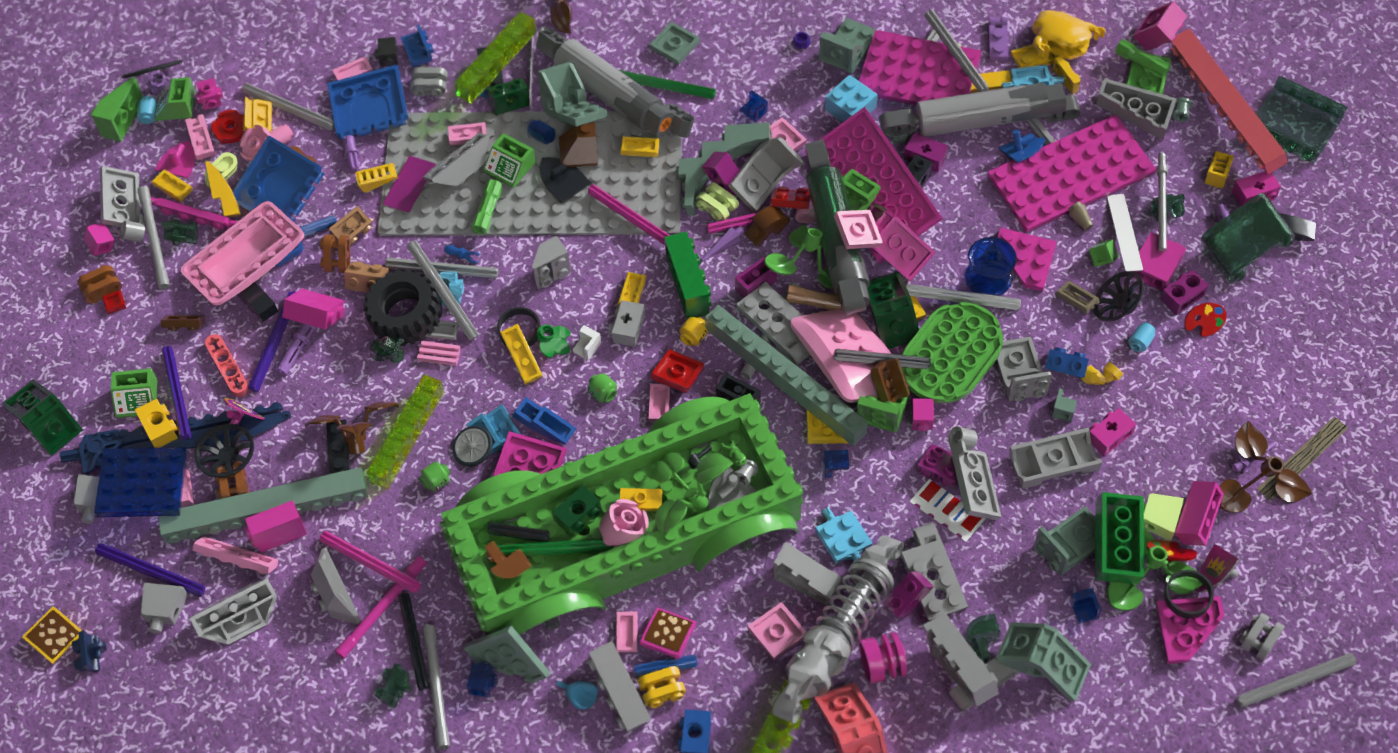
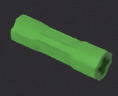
M1122 39L1116 47V54L1138 63L1162 79L1170 70L1171 64L1158 57L1151 56L1125 39Z
M489 179L486 181L477 214H475L471 225L472 231L476 234L485 235L488 232L496 202L503 188L502 183L498 180Z

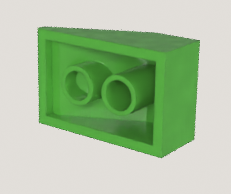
M131 77L101 99L92 110L91 116L101 137L122 142L137 115L138 102L143 97L136 78Z

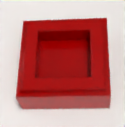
M121 290L102 296L107 314L127 308Z

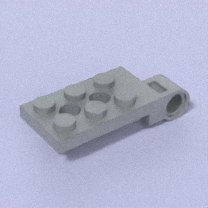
M102 166L100 168L101 224L120 227L121 239L142 242L145 234V225L143 224V214H140V201L137 191L139 188V173ZM116 184L121 185L123 189H119ZM116 199L121 200L124 204H119Z
M764 282L737 303V309L775 343L776 349L796 366L810 356L790 326V322L794 317L802 315L768 283ZM762 304H766L769 306V308L766 310H762L759 308V306ZM779 316L783 320L781 322H774L772 319Z
M955 426L951 429L948 440L965 513L967 515L998 520L1001 518V513L986 453L972 450L977 444V433L971 429Z
M934 523L912 529L917 547L903 551L901 556L908 574L910 572H920L934 586L920 602L927 621L929 622L943 613L950 615L967 609V602ZM935 571L938 574V579H928L927 572ZM942 590L945 592L946 598L939 600L935 597L934 592Z

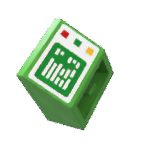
M190 77L173 78L160 92L154 117L155 121L192 117L196 92Z
M502 133L492 145L483 171L515 188L536 162L534 149Z
M152 368L112 372L111 394L116 418L136 417L138 415L135 409L157 399L158 380Z

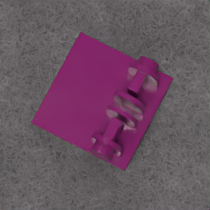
M932 444L919 462L917 471L920 472V475L928 478L932 475L931 480H934L936 475H938V483L943 477L941 484L949 488L951 486L955 488L958 480L952 453Z

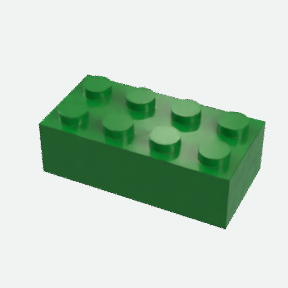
M687 231L664 237L666 260L686 319L709 314V307L712 306L710 300L711 291L709 285H705L706 277L704 270L699 267L700 259L698 253H694L695 245L693 238L688 237Z
M1102 492L1095 500V580L1137 585L1144 578V497Z

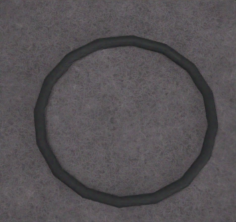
M180 59L122 75V78L125 79L183 63V60Z

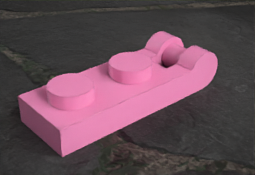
M198 115L194 119H185L197 160L215 155L204 115Z

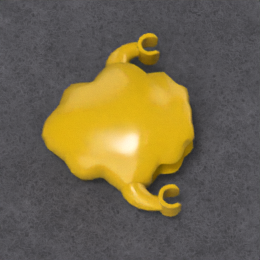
M1052 10L1041 11L1032 24V31L1036 35L1033 40V46L1037 50L1038 57H1042L1043 53L1047 56L1050 52L1057 57L1061 55L1064 59H1075L1086 54L1092 33L1094 40H1098L1099 36L1104 38L1105 35L1103 27H1096L1089 22H1084L1081 19L1070 16L1068 13Z

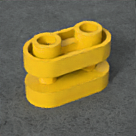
M668 667L646 674L637 680L639 689L647 691L642 696L645 706L657 708L663 702L670 700L676 702L683 698L686 689L682 682H676L681 677L678 667Z

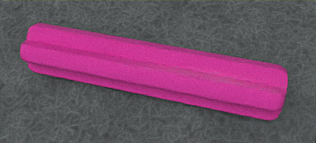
M757 213L707 224V231L709 234L729 230L730 227L734 229L739 226L752 225L754 222L753 217Z

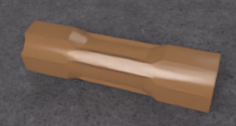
M788 285L785 300L789 303L805 304L827 310H843L839 296L834 293L829 294Z

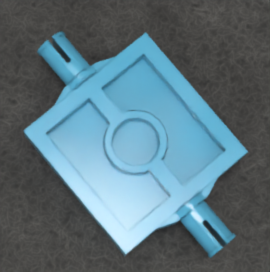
M1047 65L1011 69L1010 72L1012 82L1002 83L1001 87L1009 88L1044 83L1045 86L1064 83V76L1053 77L1049 73Z
M829 507L822 511L828 521L817 526L815 532L836 564L844 560L853 559L854 561L861 557L860 554L865 549L872 546V541L852 511L836 517Z

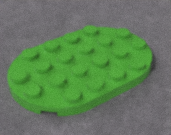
M960 302V304L950 306L947 304L938 308L926 320L903 352V355L929 357L931 362L929 369L901 367L904 378L909 386L908 388L922 399H933V403H952L968 396L977 387L1001 352L1003 335L1000 323L987 309L973 303Z

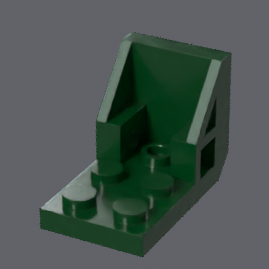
M899 271L869 280L870 285L867 290L879 338L887 349L910 343L919 331V326L910 294Z
M34 379L1 404L6 411L22 423L26 430L51 456L83 431L62 402L51 391Z

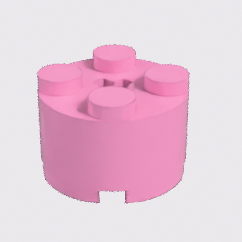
M620 499L610 506L599 524L603 542L606 545L618 547L634 541L643 535L649 521L644 510L640 511L637 508L638 504L627 499Z

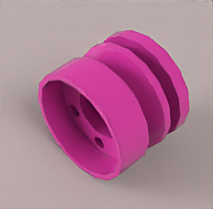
M896 632L889 633V640L886 634L881 635V645H878L874 637L859 640L860 657L869 684L885 681L886 670L891 679L896 678V670L900 677L907 675L905 650Z

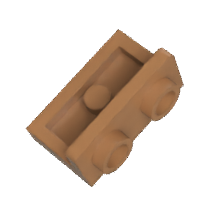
M357 206L331 226L328 231L331 235L335 236L337 241L340 235H348L351 246L358 240L357 236L360 233L365 235L373 228L371 225L374 220L372 218L369 219Z
M360 261L352 262L344 272L345 289L370 293L368 289L371 285H375L378 278L381 277L382 279L385 277V274L389 273V268L382 267L379 264L369 265Z

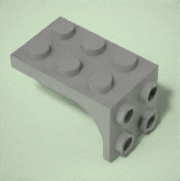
M776 137L757 147L729 183L728 187L752 212H755L781 179L795 168L802 166L804 162L800 155L790 148L786 140Z
M1031 336L1003 341L996 363L1008 402L1014 400L1022 401L1030 397L1040 398L1047 395L1052 375L1051 372H1042Z

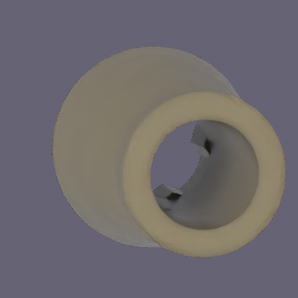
M1077 202L1068 209L1069 216L1084 231L1093 227L1094 224L1090 219L1085 204L1082 205L1081 202Z

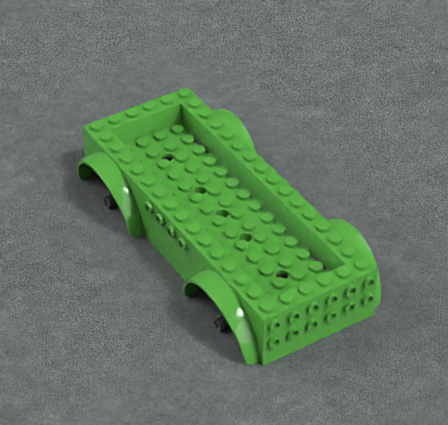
M747 394L731 401L720 397H703L687 401L662 415L644 435L634 439H626L613 447H605L600 452L587 454L582 459L567 462L563 466L543 474L533 471H511L493 476L470 489L459 500L455 508L441 513L443 521L439 523L443 535L448 543L453 560H455L457 570L463 580L465 590L471 600L482 632L486 631L487 635L512 626L521 635L545 622L547 630L551 631L553 627L550 620H552L555 629L560 626L557 616L585 608H601L606 610L605 598L692 563L696 570L701 572L710 561L738 544L743 553L747 552V547L749 551L752 550L754 545L750 539L756 536L783 529H792L798 533L796 521L801 520L802 495L804 493L799 483L796 484L794 480L795 475L792 467H787L785 463L786 456L782 449H778L776 445L778 444L777 438L773 432L770 433L766 416L761 415V408L757 399L754 400L751 394ZM731 439L735 442V446L741 450V453L745 455L746 459L752 460L758 466V472L752 475L749 483L757 492L709 510V503L702 511H696L693 507L689 508L687 506V513L684 518L666 536L660 532L656 525L655 516L657 511H645L649 523L643 535L621 546H613L611 550L530 556L528 560L532 566L514 578H501L490 570L497 565L495 561L492 563L485 554V546L492 541L497 546L544 542L488 534L487 527L489 522L548 530V542L603 539L599 524L610 506L617 500H620V488L662 489V504L669 499L676 501L680 498L686 501V489L674 476L664 483H659L653 478L652 474L656 463L667 453H678L683 458L684 466L676 474L689 488H698L695 478L698 470L697 468L691 469L688 464L689 457L693 453L701 452L709 445L712 447V450L700 458V460L708 454L719 453L733 462L730 467L734 471L739 470L741 466L737 465L735 460L731 459L729 454L723 451L722 443L726 446H731L729 441ZM714 480L702 484L707 498H709L710 488ZM584 485L600 500L602 510L597 518L585 524L582 531L570 537L554 521L552 511ZM577 510L574 514H580L583 511Z

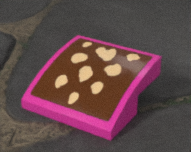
M657 607L645 629L640 645L679 660L696 627V621Z

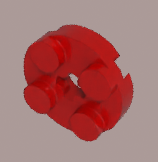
M225 110L217 115L218 118L215 122L213 120L211 124L215 138L221 144L240 141L245 132L243 131V113H238L237 110ZM230 124L234 126L233 128L227 129L229 128Z

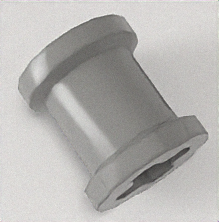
M746 459L747 463L733 473V475L737 476V485L741 487L748 486L752 475L758 472V466L752 460Z

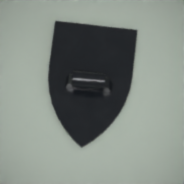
M542 157L540 165L542 181L545 187L562 204L592 184L577 167L567 168L563 163L560 164L559 158Z

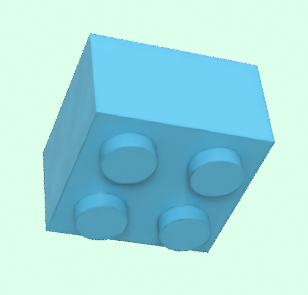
M849 75L825 96V110L841 122H844L863 107L871 113L877 107L878 94Z

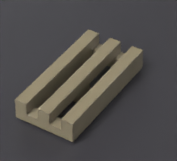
M1069 280L1056 291L1058 298L1085 314H1088L1089 309L1092 310L1095 304L1098 305L1100 303L1098 297Z

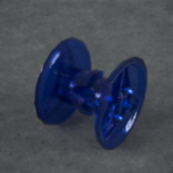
M985 237L975 241L968 253L969 266L965 272L967 286L974 293L995 296L1006 293L1013 281L1012 270L1017 261L1015 249L1010 243L997 237Z

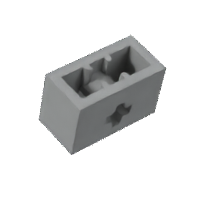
M622 300L620 307H616V321L610 327L613 343L636 347L645 317L644 304Z

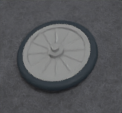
M469 426L457 434L453 442L452 450L455 459L460 464L469 467L483 463L492 451V437L481 426Z

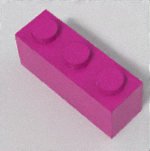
M1193 481L1191 489H1189L1185 506L1182 508L1179 523L1175 529V534L1182 544L1206 546L1224 495L1216 482Z

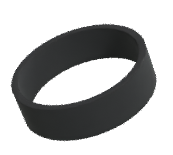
M515 307L505 311L500 316L497 330L499 338L504 345L506 344L500 333L503 323L514 315L522 314L532 317L537 322L539 328L541 326L540 320L534 311L525 307ZM537 331L531 338L526 340L529 347L538 340Z
M1194 570L1176 572L1170 577L1164 589V599L1168 608L1183 618H1197L1203 615L1209 609L1214 598L1211 582L1206 576ZM1179 577H1192L1199 580L1208 591V605L1202 610L1195 612L1180 609L1172 602L1169 596V584Z

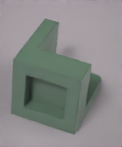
M1059 388L1052 417L1072 422L1077 401L1062 397L1063 389Z

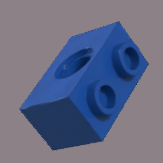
M685 709L684 717H680L679 729L683 730L682 738L678 737L677 751H681V753H709L712 722L711 711ZM696 731L700 735L697 738H691L689 734Z

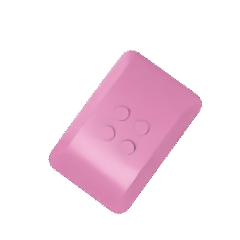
M263 202L182 266L181 273L211 304L218 306L236 296L272 269L303 240L304 233L300 227L272 202Z
M829 310L794 317L791 320L790 326L843 400L851 403L858 402L860 396L878 397L875 382L871 378V369L877 364L836 361L833 356L834 350L837 348L891 354L870 325L858 313L847 315L844 310Z

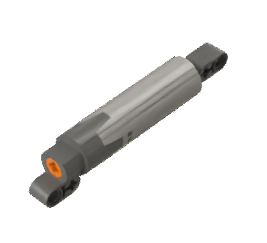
M541 27L539 29L536 47L554 59L555 66L566 62L572 63L585 89L642 130H650L658 137L666 135L669 131L682 138L690 136L695 119L681 107L675 104L664 105L659 98L577 40H566L548 27Z
M1044 83L920 101L916 103L915 115L910 109H902L882 113L878 119L881 130L886 137L910 134L915 132L917 128L919 134L926 137L1045 117L1046 121L1050 123L1072 120L1079 117L1081 112L1076 97L1074 95H1065L1062 83L1046 86Z

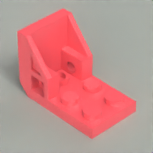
M855 682L830 690L823 697H814L816 705L831 728L838 753H888L880 722Z

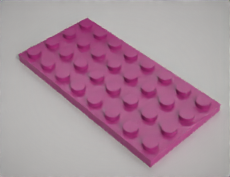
M865 107L821 138L825 141L832 171L828 173L833 192L840 186L839 181L853 169L881 187L867 210H871L876 203L887 208L918 236L943 220ZM869 248L879 264L885 261L882 256Z
M1115 114L1042 147L1035 155L1017 163L1012 160L988 171L987 176L1019 223L1028 232L1068 214V209L1077 202H1081L1082 205L1092 203L1155 174L1156 168Z

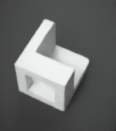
M583 325L579 331L581 339L573 348V353L589 361L601 345L600 333Z

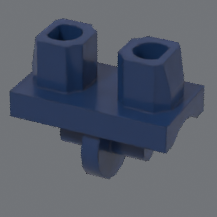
M84 630L78 632L79 638L72 642L73 651L81 654V657L74 661L75 670L80 672L90 670L94 673L100 671L99 659L102 658L101 653L107 650V644L100 642L99 637L89 635Z

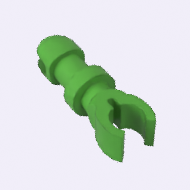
M729 440L731 446H726L722 443L723 451L729 454L730 458L735 460L737 465L743 466L747 463L745 455L735 446L733 440Z

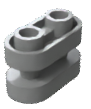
M440 67L414 68L411 74L410 92L419 97L423 95L437 97L444 95L448 72Z
M1261 613L1260 616L1257 614L1254 616L1250 623L1252 629L1250 632L1245 630L1239 640L1242 643L1241 648L1249 652L1251 647L1258 650L1259 652L1256 657L1262 661L1266 659L1285 628L1279 622L1274 627L1267 622L1270 617L1264 613ZM1262 630L1269 634L1264 644L1257 640Z

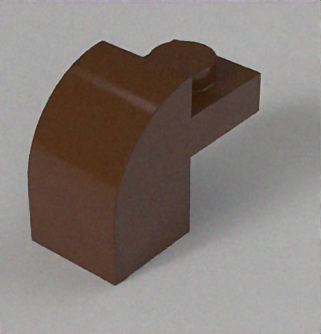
M769 206L759 211L753 217L754 222L744 234L755 246L760 247L771 233L780 234L791 220L779 207Z

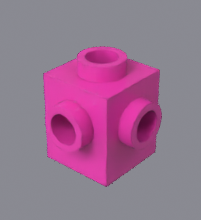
M214 78L196 82L198 93H195L198 104L202 103L204 110L222 106L220 98H223L221 87L217 88Z

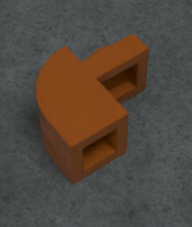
M494 541L485 546L487 558L492 563L494 561L497 563L490 570L501 578H514L532 566L520 548L506 558Z

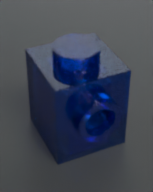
M486 662L472 663L466 687L469 695L490 698L492 687H496L498 681V674H495L494 667Z

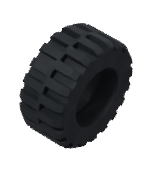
M395 270V273H386L385 277L382 279L381 277L378 278L376 284L371 285L368 289L370 293L365 295L363 309L366 319L375 335L383 342L387 341L390 345H396V343L399 346H406L407 343L413 345L418 340L426 339V334H432L434 326H438L439 318L442 316L441 300L434 285L427 276H423L422 273L417 271L414 273L413 270H405V272ZM405 299L418 300L416 307L408 314L398 317L388 315L390 309L399 301Z

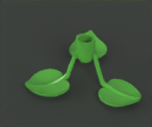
M804 224L790 234L789 242L799 248L793 259L789 260V258L782 254L773 253L769 254L764 261L765 265L773 272L781 275H791L797 271V267L793 263H795L803 249L809 252H814L817 249L818 272L820 273L817 279L824 286L833 289L828 268L823 270L821 267L822 245H820L822 232L818 229H808Z
M667 453L656 463L652 475L657 482H667L674 476L686 489V501L680 498L676 501L669 499L656 512V525L664 536L684 518L687 513V506L689 508L693 507L696 511H702L708 506L709 500L705 496L706 493L703 490L702 484L709 483L717 478L733 462L719 453L706 455L697 465L698 472L695 474L698 488H689L676 474L684 466V460L678 453Z
M1144 528V556L1148 555L1146 557L1147 566L1144 569V576L1150 568L1159 569L1163 565V571L1168 575L1165 580L1167 584L1170 577L1176 572L1194 570L1189 565L1180 561L1170 562L1167 569V551L1161 546H1155L1148 551L1147 544L1150 541H1154V538ZM1179 577L1169 584V588L1178 594H1188L1203 584L1192 577ZM1111 582L1107 591L1110 605L1121 611L1137 608L1141 604L1144 595L1141 590L1136 588V584Z

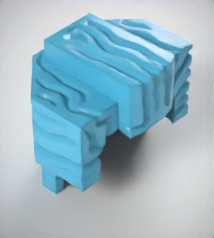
M457 271L438 273L460 305L461 296L464 293L463 279H458ZM439 296L442 305H445V303L443 302V300H442L441 297Z

